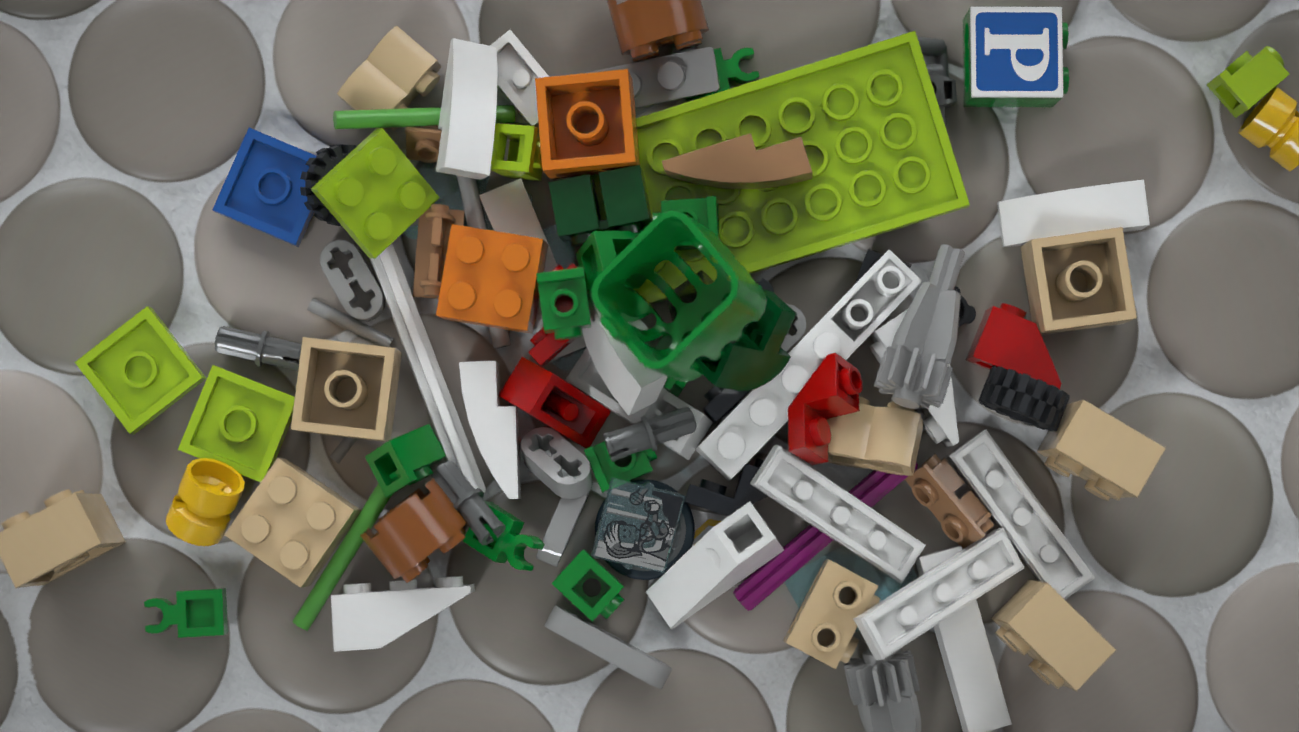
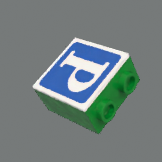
M970 7L963 18L964 107H1054L1063 98V94H1067L1069 70L1068 67H1063V50H1066L1068 45L1067 22H1062V7Z

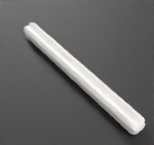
M391 244L376 259L370 258L436 435L443 447L446 461L454 462L475 489L479 488L486 492V486L394 245Z

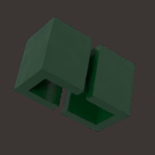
M640 165L598 172L606 220H601L595 181L591 180L590 174L549 182L558 237L564 242L571 241L572 247H581L593 231H631L632 233L643 231V227L648 226L652 222V215L644 172Z

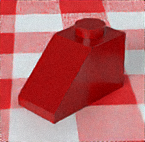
M1001 303L999 308L992 306L985 310L966 361L988 370L992 366L1015 370L1020 374L1030 375L1031 378L1045 381L1046 384L1054 385L1060 389L1061 380L1037 324L1025 319L1027 313L1018 307L1006 303Z
M521 357L498 395L586 449L591 446L611 410L554 373L524 357Z

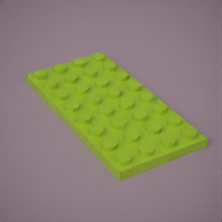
M915 31L636 118L640 166L644 172L651 215L653 212H661V201L716 196L718 201L720 241L728 247L735 256V259L750 274L970 206ZM749 133L752 135L756 151L801 137L812 170V179L780 187L722 189L696 185L668 177L662 161ZM599 174L590 175L591 180L595 181L601 220H606ZM698 249L674 250L705 284H711L715 281L717 277L715 268ZM664 260L655 267L654 271L679 296L696 291L684 274L670 261ZM648 279L639 289H634L650 305L668 300L663 292Z

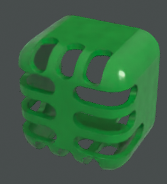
M676 210L663 212L656 217L597 276L591 289L592 301L602 315L599 321L615 340L625 344L645 367L682 382L694 381L701 377L704 371L696 359L706 356L714 361H718L724 355L722 348L731 341H739L745 335L743 328L752 321L759 322L766 312L767 298L761 286L751 278L750 273L735 259L733 253L718 239V236L709 228L683 212ZM686 240L689 241L706 257L717 272V277L713 283L705 284L695 271L674 252L675 247L679 243ZM664 260L670 261L694 286L697 296L692 303L686 304L675 290L654 271L660 262ZM638 274L655 284L676 308L677 316L675 320L671 323H666L643 296L624 284L630 276ZM649 314H654L657 319L656 325L648 330H641L628 323L642 319ZM664 334H670L673 339L672 345L663 350H657L644 343L655 340Z

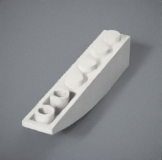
M889 249L788 353L791 358L785 368L767 384L753 389L696 448V451L727 481L731 480L788 421L789 405L828 354L837 353L847 360L922 280Z

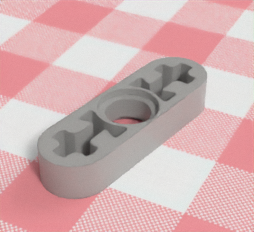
M558 605L554 606L544 625L558 635L658 689L663 688L672 671V668L662 661Z

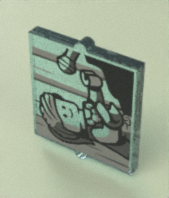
M611 478L591 556L621 563L627 570L634 566L665 573L685 495L655 488L649 481L642 485Z

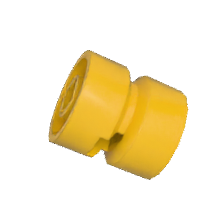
M1276 86L1253 109L1238 133L1257 148L1270 147L1269 157L1289 172L1299 165V112L1296 111L1297 101Z
M199 458L192 460L185 469L179 484L178 493L174 496L166 515L168 529L177 538L186 543L197 546L218 544L223 539L231 518L229 514L236 509L244 490L245 482L241 474L228 464L215 459Z

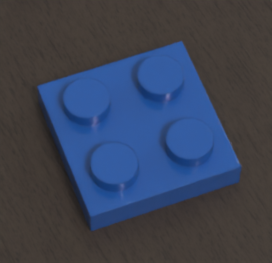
M249 127L212 210L299 247L314 214V211L308 210L304 204L308 199L307 196L301 195L300 187H305V180L300 178L302 171L307 172L309 166L306 165L308 159L316 158L317 156Z

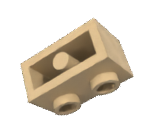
M825 559L783 641L834 669L837 668L840 661L847 664L859 642V639L853 636L857 629L854 618L879 603L880 597L874 595L878 585L829 559Z

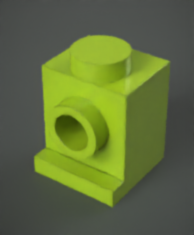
M1265 46L1253 57L1248 51H1245L1206 85L1230 113L1237 118L1255 105L1290 73L1283 67L1284 61L1281 55L1272 47Z
M495 123L490 170L507 178L541 181L543 171L538 127ZM509 140L507 161H504L506 141Z

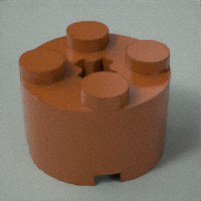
M607 0L621 54L631 55L633 63L658 57V48L675 43L677 51L702 44V34L709 31L701 0H627L618 5L616 0Z
M434 478L425 484L429 490L428 493L424 494L418 488L378 519L379 522L373 526L377 530L376 534L368 528L360 535L394 579L401 576L406 583L410 582L429 566L428 563L431 560L428 556L439 548L445 554L466 537L465 534L467 532L463 526L467 522L459 511L455 510L453 502Z

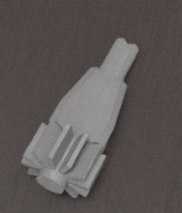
M945 244L941 245L929 282L922 283L894 336L892 346L887 347L886 351H884L874 387L880 388L879 392L881 394H893L891 399L900 406L917 409L920 405L924 408H929L932 405L939 408L941 403L943 404L953 371V368L948 367V364L951 362L957 342L961 294L954 291L965 254L962 249H953L950 245Z
M867 649L862 653L863 658H851L849 660L850 663L844 664L850 698L853 705L858 706L860 719L866 732H921V715L917 696L914 693L920 691L913 654H911L910 650L901 652L899 649L883 660H875L870 649Z

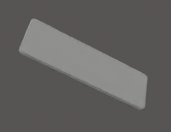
M712 47L592 71L602 72L628 69L633 79L635 108L717 92L720 89L715 54Z

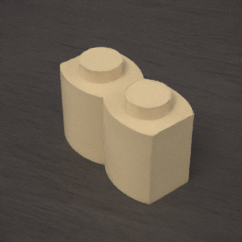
M396 25L377 44L367 60L350 75L337 95L354 110L408 108L411 101L419 94L425 97L434 89L440 80V75L437 72L440 70L441 65L437 59ZM389 127V128H391L393 131H395V130H397L399 127Z
M859 396L860 411L827 419L831 430V442L828 444V463L854 468H869L896 475H914L924 425L921 414L914 412L915 409L900 406L895 402H889L887 407H874L869 405V400Z

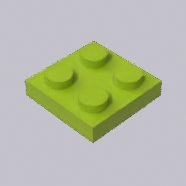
M376 128L311 188L313 193L365 254L373 259H376L440 198L383 128Z
M146 306L75 361V364L129 434L133 435L207 379L156 312L149 306Z
M212 365L178 450L197 458L215 459L224 462L241 475L261 483L276 461L291 424L295 397Z

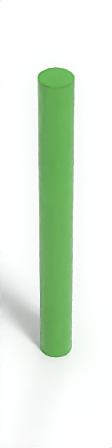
M513 105L496 106L495 123L515 122V108ZM441 107L334 111L333 124L335 129L439 126Z
M379 484L373 490L292 622L306 631L309 630L364 540L360 535L366 529L373 527L392 495L385 497Z

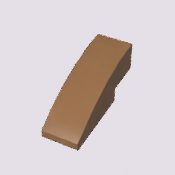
M749 133L662 161L668 177L696 185L722 189L780 187L812 179V170L801 137L756 151L752 135Z

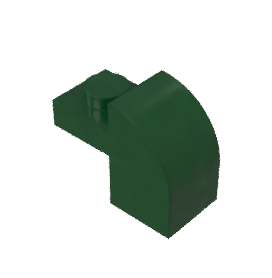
M763 290L767 298L766 312L759 322L752 321L743 328L745 335L739 341H731L722 348L724 355L718 361H714L706 356L696 359L704 371L703 375L715 387L738 391L759 388L773 380L789 362L791 356L781 348V345L797 313L774 292Z

